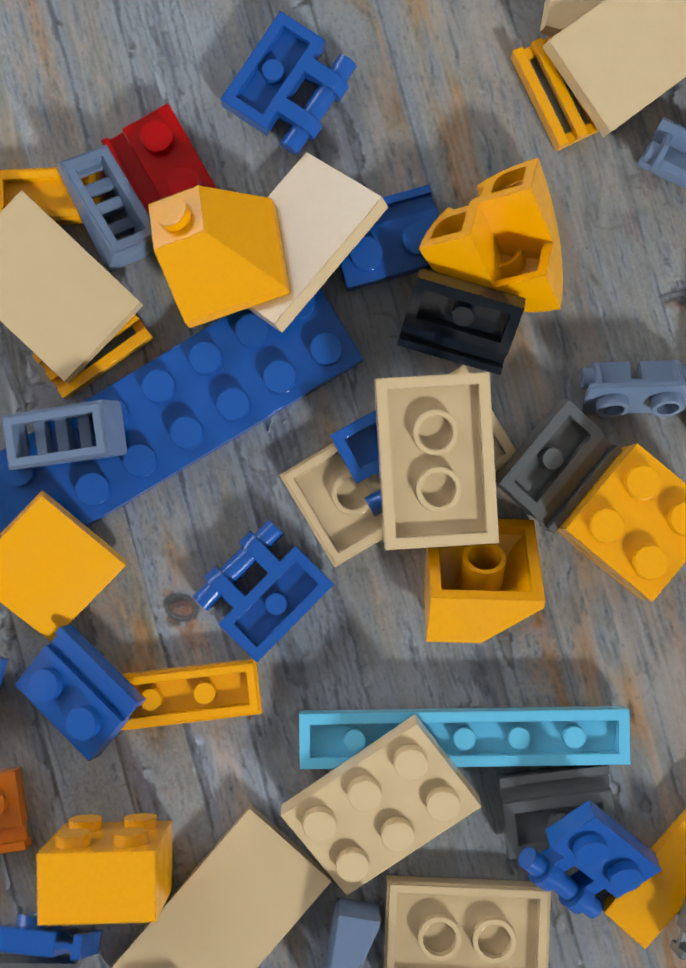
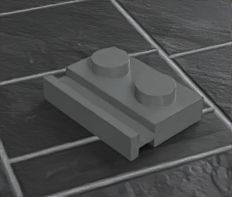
M560 398L496 474V485L528 515L537 520L544 530L555 533L622 450L617 445H613L605 437L606 434L572 401Z
M609 765L560 766L496 774L497 783L499 784L506 853L509 859H517L521 851L527 847H532L539 853L548 848L550 845L545 829L588 800L592 801L616 821L613 794L609 784Z

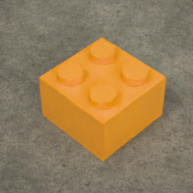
M636 443L620 448L622 452L556 532L635 598L653 602L686 562V483Z
M153 813L130 814L124 817V822H102V816L95 814L69 818V823H64L36 853L38 925L157 922L174 886L172 820L157 821V815Z

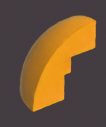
M538 157L512 166L477 185L479 197L470 201L468 206L457 209L448 207L423 237L419 250L435 272L526 298L524 312H547L561 309L563 264L560 237L552 198Z

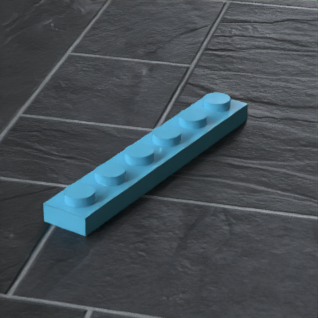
M625 706L299 711L300 769H335L415 714L456 767L631 765L629 709Z

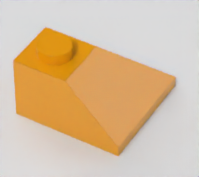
M198 185L148 204L153 250L184 323L189 328L290 294L276 205L271 198Z
M498 519L499 543L425 548L424 607L426 642L483 643L544 609L546 600L534 520Z

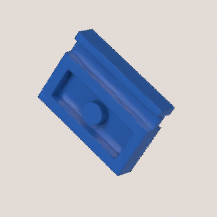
M430 184L383 197L388 206L387 210L340 264L347 292L417 273L419 268H432L419 250L426 232L439 217L431 196Z
M70 624L61 626L57 630V636L51 644L45 645L16 682L15 686L88 761H91L103 753L130 720V715L138 706L144 703L146 698Z
M37 912L18 914L17 923L0 926V952L51 958L71 952L70 960H81L99 953L102 930L94 929L77 933V927L38 925Z

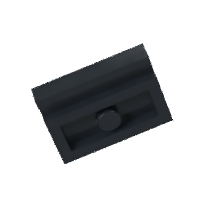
M419 268L397 345L500 375L506 355H508L524 312L526 298Z

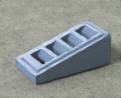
M107 145L58 162L57 170L99 256L109 272L154 253L150 217ZM103 170L105 178L84 186L81 178ZM112 191L115 197L95 204L93 201L94 198ZM123 212L125 218L109 225L106 223V218ZM133 233L132 235H130V236H128V237H125V238L120 239V240H118V241L116 240V239H118V238H120V237H123V236H125V235H127V234Z
M96 400L2 415L9 470L94 460L127 454L122 408L118 400ZM72 418H77L80 449H76ZM49 421H54L58 452H53ZM26 424H34L38 455L31 456Z
M338 897V901L335 900L324 968L362 967L380 928L381 916L379 905Z

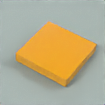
M42 490L0 533V603L52 642L57 636V630L61 626L69 625L126 566V559Z

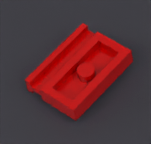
M169 103L122 128L123 132L113 138L108 139L106 137L101 140L102 145L108 146L148 215V204L198 185L216 188Z

